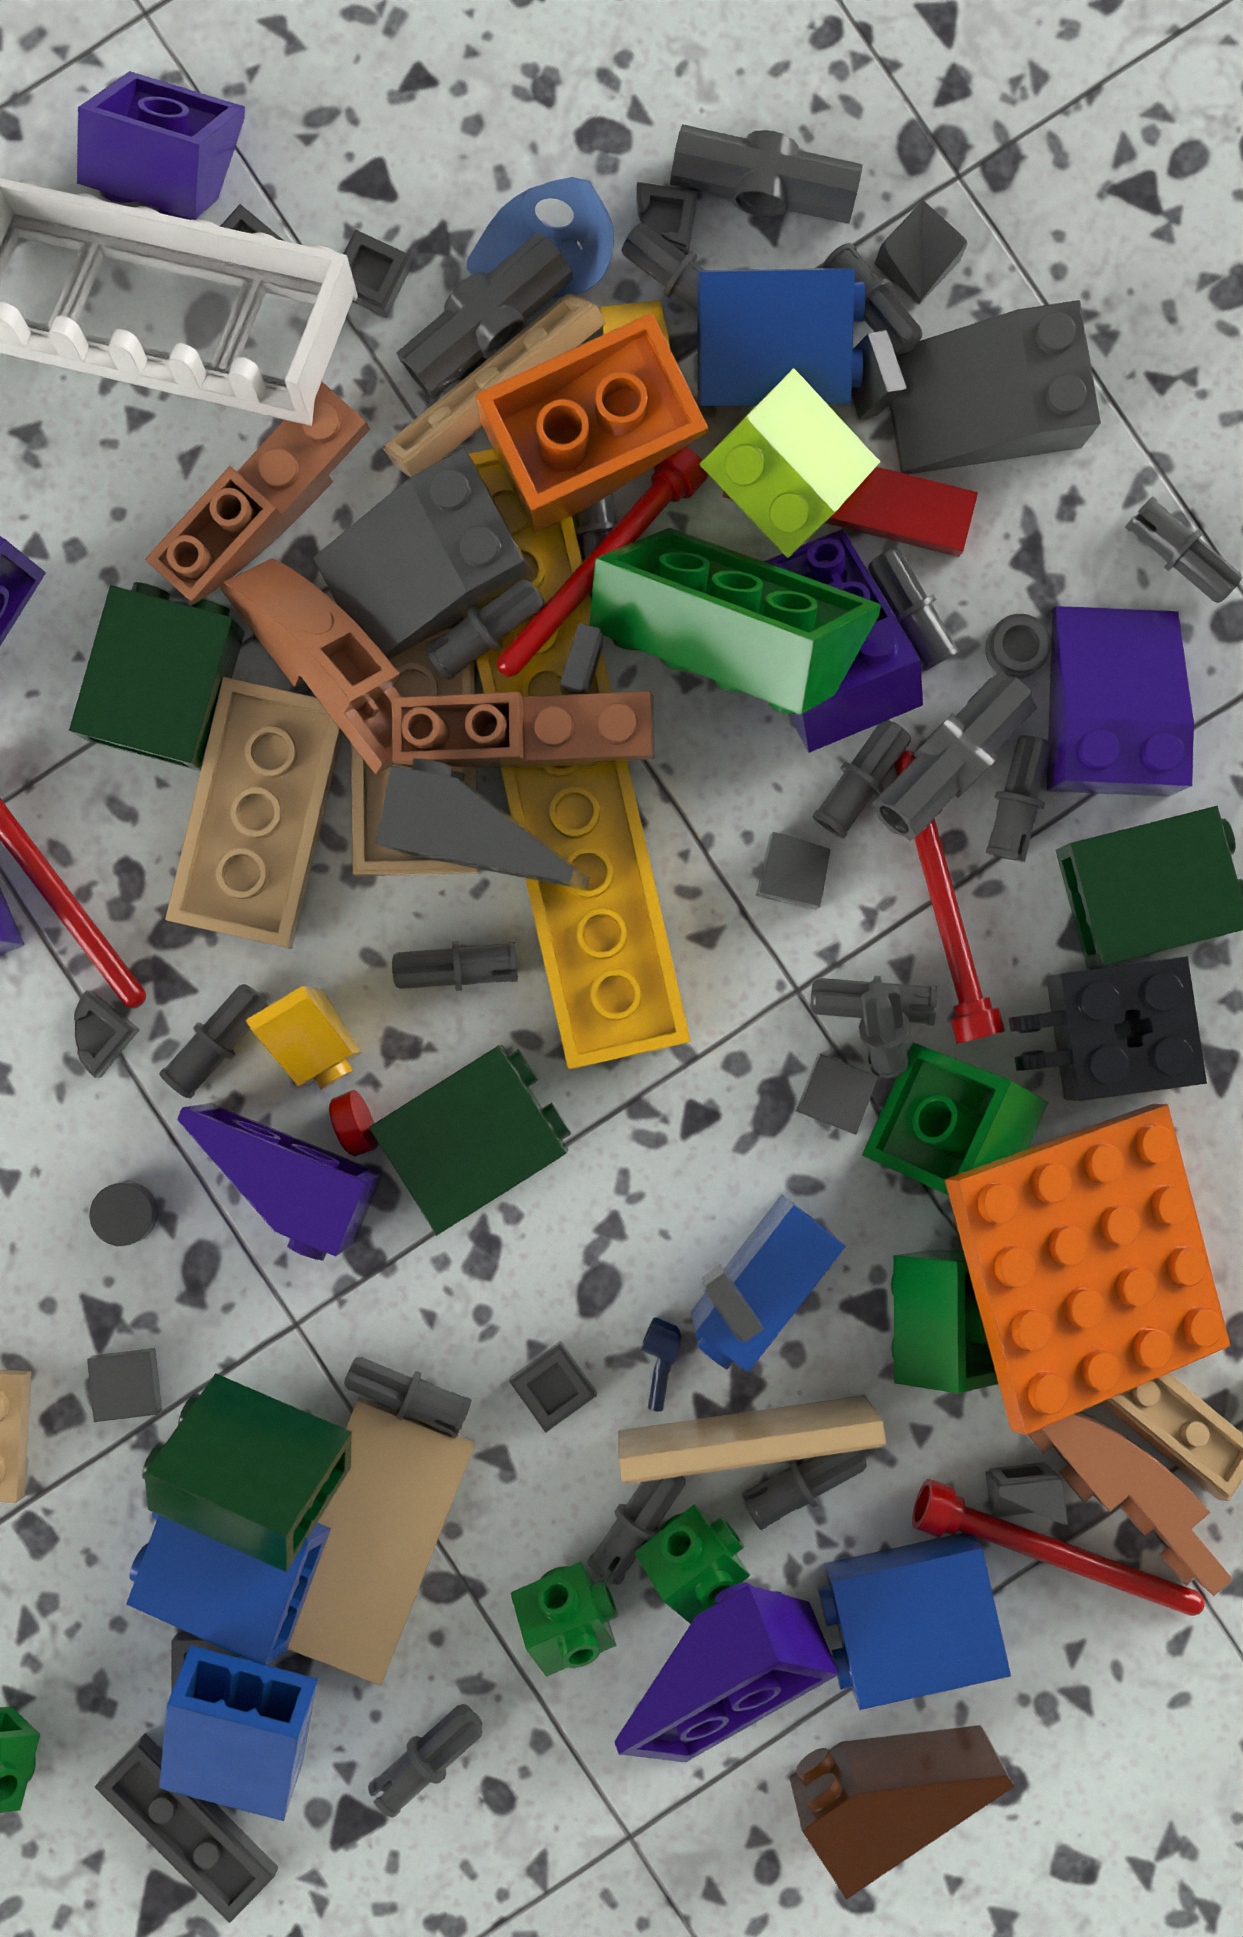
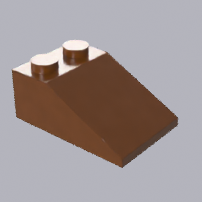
M981 1725L843 1741L830 1750L819 1748L809 1753L799 1762L796 1772L789 1776L801 1830L846 1900L1015 1787Z

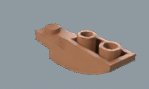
M321 382L314 400L312 426L283 420L237 472L231 466L225 470L145 560L190 602L196 604L219 588L222 582L232 578L261 554L333 483L329 474L370 430L367 422L326 384Z
M273 558L222 582L220 590L292 685L296 687L305 682L375 775L394 765L395 763L392 758V698L401 697L393 686L400 673L360 626L312 582Z
M651 691L523 697L519 692L392 698V758L395 764L412 765L413 758H419L454 767L596 766L595 762L655 759L654 696Z
M1083 1411L1027 1434L1043 1453L1053 1447L1067 1465L1059 1471V1474L1084 1503L1094 1496L1110 1512L1119 1505L1144 1536L1154 1530L1168 1546L1159 1555L1186 1586L1195 1579L1214 1596L1233 1580L1192 1530L1194 1526L1211 1512L1182 1481L1141 1447L1114 1428Z

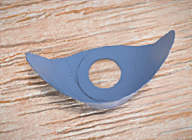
M575 177L554 180L529 188L502 206L487 225L467 259V269L471 275L477 272H484L488 275L529 238L539 232L542 236L548 237L558 248L573 274V280L552 298L563 297L567 293L576 295L590 290L602 280L608 269L614 246L613 223L604 203L590 181ZM548 198L563 201L572 209L574 218L567 226L553 227L547 225L535 213L537 203ZM577 241L580 242V244H581V246H582V250L580 249L579 245L577 244Z

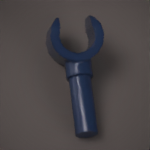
M656 1317L652 1319L640 1350L657 1357L653 1370L648 1409L661 1412L664 1408L669 1372H671L672 1364L680 1350L681 1332L677 1326Z

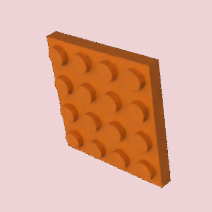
M1168 1104L1147 1105L944 1179L1012 1431L1027 1435L1231 1346Z

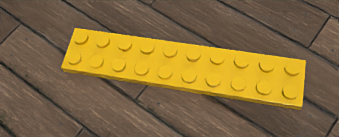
M494 449L470 453L471 459L483 477L536 578L531 582L540 591L546 604L582 564L572 516L534 533ZM590 594L587 595L517 675L513 677L502 675L497 668V660L501 653L538 612L501 638L503 648L499 651L490 649L484 655L478 657L476 661L484 694L519 692L523 697L562 695L560 681L578 624L589 625ZM603 651L600 655L589 694L612 693ZM627 760L595 762L596 766L500 767L511 817L590 878L588 890L525 878L568 1070L691 1042Z

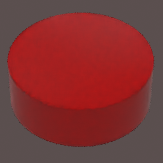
M351 1090L332 1098L329 1104L330 1120L343 1149L354 1157L376 1149L378 1141L369 1126L374 1124V1120L362 1096L356 1090Z

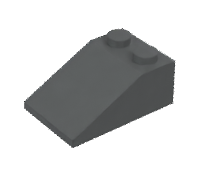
M1080 300L1017 309L921 340L908 354L896 356L906 389L890 404L900 471L904 474L909 475L1079 449L1084 446L1101 424Z
M465 447L407 479L313 557L337 605L360 626L388 660L468 616L467 610L471 606H476L480 610L518 581L527 578L530 581L536 579L483 477Z
M413 758L411 769L391 765L376 845L405 855L588 890L590 878L483 794L465 784V774L452 771V766L419 758Z

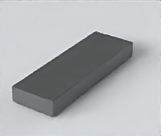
M144 1733L100 1778L95 1788L230 1924L275 1877L278 1866L216 1803L159 1789L163 1750Z

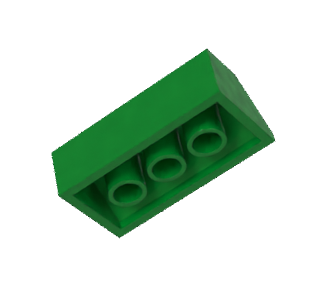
M667 528L595 559L589 626L601 629V633L604 636L613 639V643L622 649L641 650L663 659V663L669 668L679 671H693L713 679L716 685L723 690L745 692L769 702L770 707L778 712L802 715L836 694L879 617L881 604L678 530Z

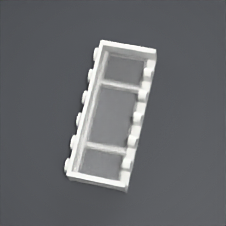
M0 178L1 354L312 426L314 400L352 300L356 301L358 297L347 255L337 253L324 246L309 247L277 240L265 233L257 232L250 234L223 228L207 220L197 219L192 221L160 214L144 206L133 208L106 202L90 194L81 193L75 195L44 188L31 181L16 182Z

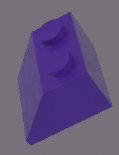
M129 71L78 107L77 184L99 190L104 198L114 202L129 203L135 201L158 208L160 214L196 220L219 198L245 119V106Z

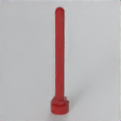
M685 446L654 466V473L651 476L652 485L498 657L497 668L502 675L507 677L517 675L593 590L595 559L635 542L670 501L679 502L681 498L687 499L692 497L707 480L708 473L699 465L702 460L694 451Z
M905 750L894 765L897 777L916 758L913 755L914 752ZM934 818L927 828L918 834L914 840L959 1005L953 1006L956 1018L950 1020L956 1044L1006 1031L999 1007L993 1009L990 997L983 998Z
M0 798V841L121 1002L128 1008L140 1007L146 1000L144 988Z
M927 1479L919 1490L912 1514V1526L915 1529L937 1537H941L944 1533L954 1535L958 1530L1190 1616L1199 1615L1204 1609V1598L1196 1590L965 1506L964 1498L956 1496L953 1487Z

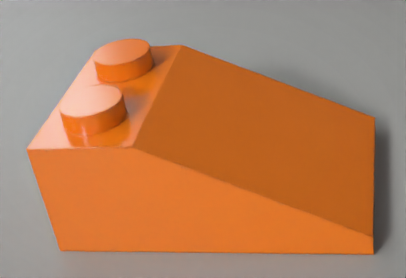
M652 312L475 394L480 422L534 533L593 506L708 432V426Z

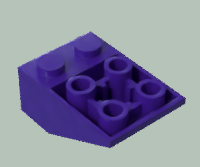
M843 529L800 546L789 558L784 554H780L763 561L881 604L879 617L836 694L802 715L788 714L808 753L923 706L921 659Z

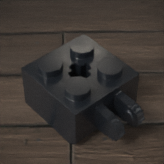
M1188 956L1046 976L1051 1012L1009 1018L1011 1032L1017 1031L1023 1034L1038 1032L1041 1028L1045 1027L1054 1028L1056 1051L1044 1052L1043 1050L1023 1052L1021 1056L1014 1057L1016 1071L1059 1066L1065 1100L1085 1101L1207 1084ZM1125 1017L1131 1024V1035L1128 1036V1041L1127 1038H1117L1115 1033V1025L1125 1022Z

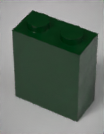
M134 582L132 590L110 585L69 731L89 742L201 771L223 677L231 679L233 677L245 631L232 617H229L230 609L221 604L201 599L196 604L192 603V606L169 601L171 595L169 592L141 582Z
M1218 805L1072 842L1055 850L1087 969L1106 966L1243 930V880L1237 878L1231 856L1235 853L1236 849L1235 836L1230 823L1225 818L1221 819Z
M503 1045L496 1046L369 1126L436 1236L561 1158L569 1150L563 1139L572 1133L552 1102L543 1108L529 1087L536 1083L538 1079L519 1049L508 1054Z
M215 1373L201 1394L194 1393L190 1396L181 1411L175 1431L166 1443L159 1442L154 1446L144 1463L142 1478L145 1480L148 1510L287 1572L351 1468L352 1432Z

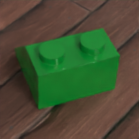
M913 1042L907 1054L909 1058L908 1067L901 1075L897 1076L862 1156L948 1195L944 1179L1027 1150L1049 1102L1011 1080Z
M927 1250L893 1255L891 1291L894 1296V1337L891 1351L894 1359V1383L958 1394L999 1384L964 1251Z

